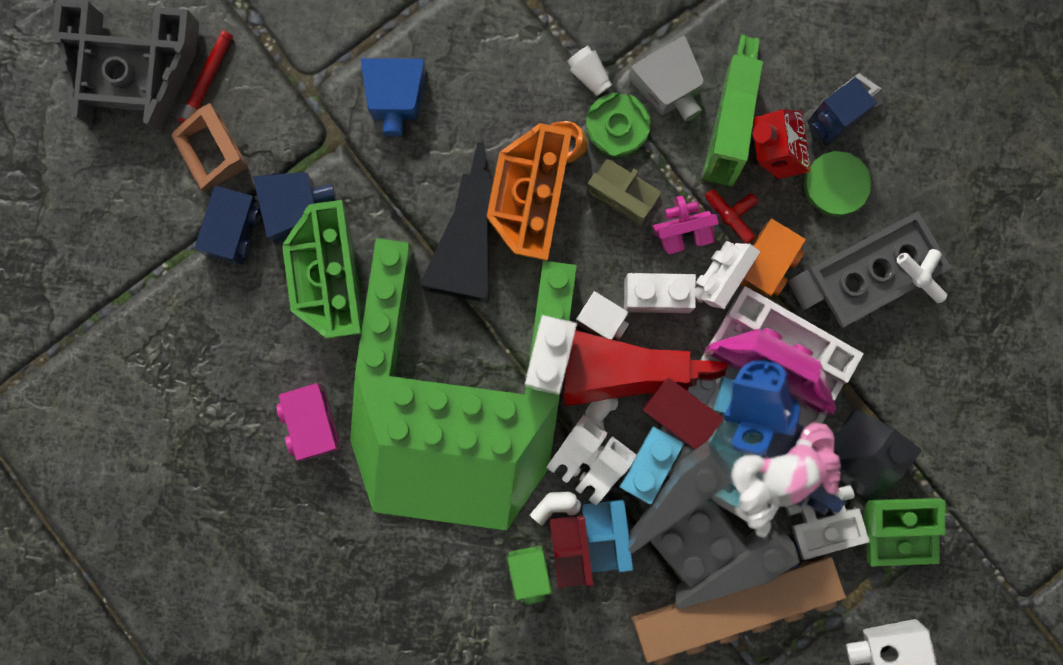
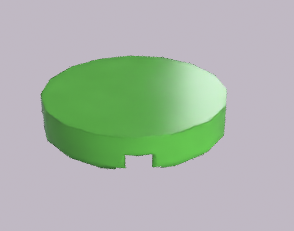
M609 93L600 97L591 106L586 119V134L591 145L600 153L612 158L627 157L636 153L645 144L650 132V115L645 105L635 96L629 94L627 96L625 94Z
M834 151L823 154L810 166L811 172L805 174L804 191L806 198L812 206L814 205L820 210L819 212L826 216L842 217L850 215L864 205L870 195L871 178L868 168L859 158L847 152Z

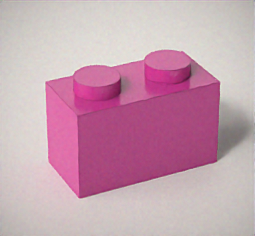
M316 383L278 395L280 403L276 405L277 413L281 423H286L289 436L285 437L286 446L291 456L295 455L296 461H304L342 449L324 385Z

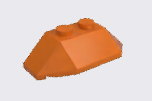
M539 123L499 152L486 218L515 255L548 260L572 130Z

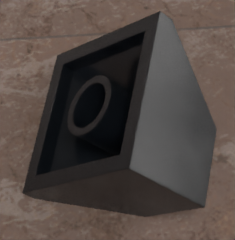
M857 409L851 413L834 436L833 451L840 459L839 481L846 486L850 485L853 492L866 502L878 499L899 481L922 451V449L894 428Z

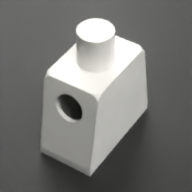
M917 619L864 629L865 641L846 644L850 665L869 662L870 665H936L929 631ZM889 645L887 651L880 652L882 647Z

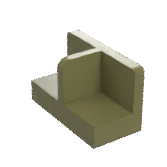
M609 159L605 160L597 174H593L586 189L587 193L640 226L661 195L658 189L637 177L638 170L634 168L630 173Z

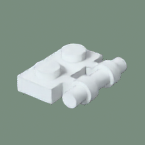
M726 241L721 250H716L711 258L713 262L705 275H700L696 281L695 300L700 303L704 301L711 307L724 309L760 251L751 244L736 243L734 245Z
M850 485L838 488L839 492L834 494L843 501L854 498V492ZM806 498L801 507L794 505L785 507L788 516L801 513L803 517V523L791 526L802 560L870 542L860 508L846 510L844 505L839 514L833 513L832 515L816 518L814 509L807 505L808 498Z

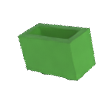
M542 545L510 551L508 553V562L516 600L524 599L525 604L544 601L545 594L551 593V586Z

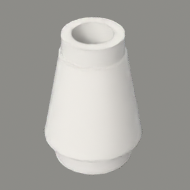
M589 46L578 51L567 61L571 66L570 71L594 92L596 97L612 86L596 50L592 51Z

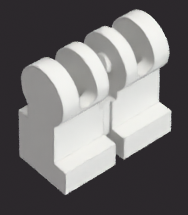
M583 415L546 468L554 473L559 465H566L568 470L562 477V480L568 483L572 476L575 477L581 471L579 467L583 462L589 465V471L582 473L579 479L580 482L575 490L581 494L587 486H593L595 490L588 500L597 505L616 481L630 468L636 454L613 436L604 447L601 446L608 433Z

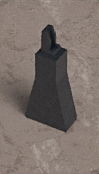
M482 142L477 143L470 175L464 173L462 175L455 211L426 269L421 286L424 291L488 304L489 220L486 217L494 179H490V174L486 171L487 157L484 143Z

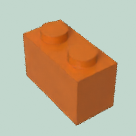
M771 218L764 225L752 245L760 253L741 281L740 286H746L765 298H769L772 294L778 296L788 281L784 275L789 266L795 268L805 253L800 248L806 239Z

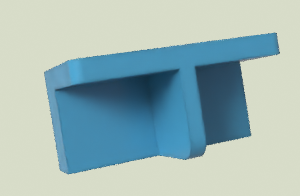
M624 500L599 502L597 505L593 503L583 504L582 513L585 517L591 571H632L633 565L631 553L628 550L629 535Z

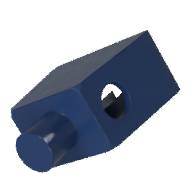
M305 172L253 177L266 235L274 244L287 239L296 223L303 216V212L308 205L337 201L333 184L315 188L312 178Z

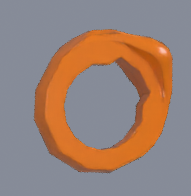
M569 121L550 124L551 126L572 130L571 136L576 138L575 148L573 151L568 152L566 163H572L585 154L588 149L587 139L583 130L577 124Z

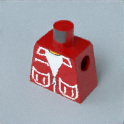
M782 109L754 117L753 138L755 140L759 165L778 179L811 172L802 111Z

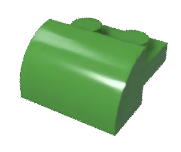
M942 498L870 500L866 503L863 522L870 541L867 542V563L870 566L939 564L940 535H945V500Z

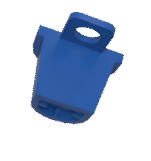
M770 360L752 361L741 368L733 383L731 402L724 416L725 421L740 424L732 439V448L734 450L762 456L768 451L776 432L793 436L797 429L800 407L796 398L791 395L784 368L776 362ZM749 433H757L763 437V440L758 444L751 445L745 443L743 437Z

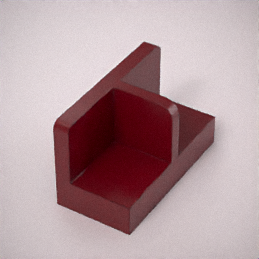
M670 378L665 379L653 397H649L642 407L643 411L695 450L710 439L723 421L719 414Z
M584 515L549 519L558 588L579 585L593 587Z

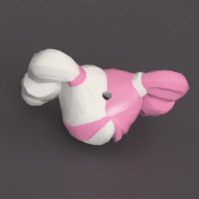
M813 422L805 427L796 446L784 456L769 459L757 455H746L734 463L731 478L735 488L741 495L739 500L741 509L747 514L749 527L756 529V535L766 537L770 531L771 523L769 521L770 510L767 505L768 500L778 507H786L805 499L820 487L821 483L826 492L830 494L839 492L840 459L838 455L834 454V435L826 424ZM758 470L762 473V481L757 480L756 472Z

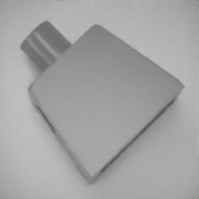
M685 36L680 37L631 66L628 76L629 80L659 114L665 115L677 108L684 121L687 122L701 113L702 110L694 97L701 93L704 79Z

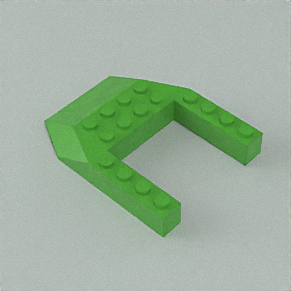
M376 238L355 370L350 438L372 510L375 513L507 531L548 470L546 467L551 459L559 395L527 387L524 395L395 377L414 250L408 242ZM543 261L530 361L542 315L569 322L577 265Z

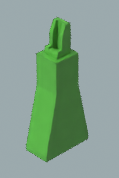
M741 35L737 53L733 55L728 66L701 180L733 187L747 162L756 98L763 61L757 60L759 38L754 39Z

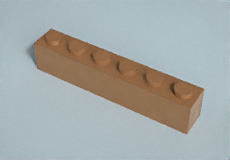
M821 555L800 562L797 568H790L769 583L682 609H678L676 603L631 617L646 662H654V665L665 664L674 659V654L686 651L687 654L699 653L707 649L706 644L717 640H719L720 644L729 643L740 638L738 633L750 629L752 633L763 632L772 628V622L784 619L785 622H793L804 618V612L816 608L818 612L837 607L836 601L846 597L832 557Z

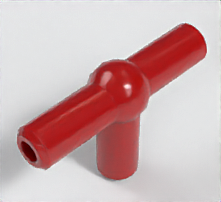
M711 189L706 193L705 199L721 216L722 222L730 226L745 244L751 243L756 238V235L740 217L758 203L757 197L753 193H749L734 206L730 207L715 189Z

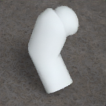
M618 399L591 402L586 409L585 416L605 430L603 419L610 411L616 410Z
M569 491L550 492L532 511L530 516L543 526L554 512H566L569 516L577 514L581 508V502L575 494Z

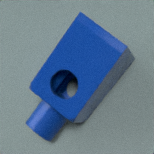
M361 58L367 106L372 119L383 120L384 135L401 136L403 134V120H415L419 115L426 80L424 59Z

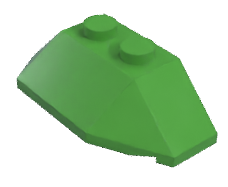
M343 200L310 204L282 245L291 312L327 339L361 334L362 302L353 238Z

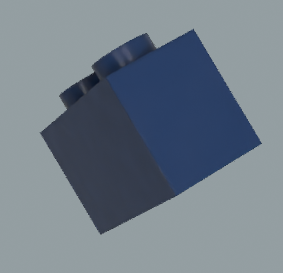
M855 77L820 104L807 121L810 125V131L817 140L823 141L828 146L858 124L877 102Z
M214 186L194 249L205 256L242 265L243 259L247 258L251 252L252 239H250L253 227H257L261 220L262 214L259 202L251 195Z

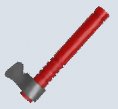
M221 30L189 96V100H187L186 104L181 105L173 103L168 115L176 117L178 121L184 123L199 109L233 38L232 34Z

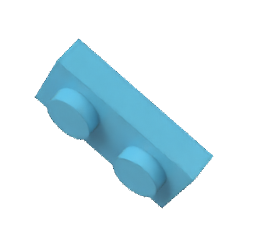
M653 426L624 477L620 488L648 504H652L684 443Z

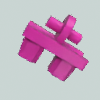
M678 196L674 199L675 207L665 210L666 219L678 217V219L652 225L654 235L660 238L665 252L672 254L684 250L681 234L692 231L696 246L714 243L713 225L718 224L717 214L711 215L710 211L689 216V213L699 211L698 203L686 204L684 197Z

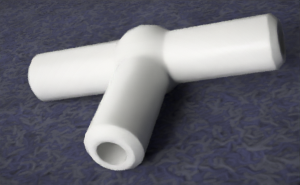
M936 249L929 250L921 267L907 253L900 254L897 258V263L912 277L914 285L921 287L936 303L944 302L947 298V293L932 279V273L942 257L940 251Z

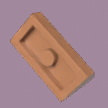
M210 103L199 108L171 134L201 191H207L249 168L220 114ZM206 127L209 128L226 159L209 175L205 172L187 138Z

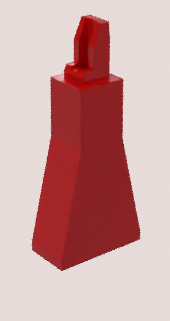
M575 330L565 372V405L572 406L645 393L655 394L666 378L672 379L688 391L689 387L696 386L697 380L712 381L725 376L727 362L690 360V351L646 349Z

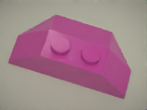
M764 328L763 331L757 329L711 343L706 347L704 353L721 362H727V365L738 371L744 365L756 360H770L778 363L784 368L791 395L796 398L797 402L824 416L834 414L836 406L821 361L813 358V352L799 344H794L792 347L781 341L782 335L768 328Z

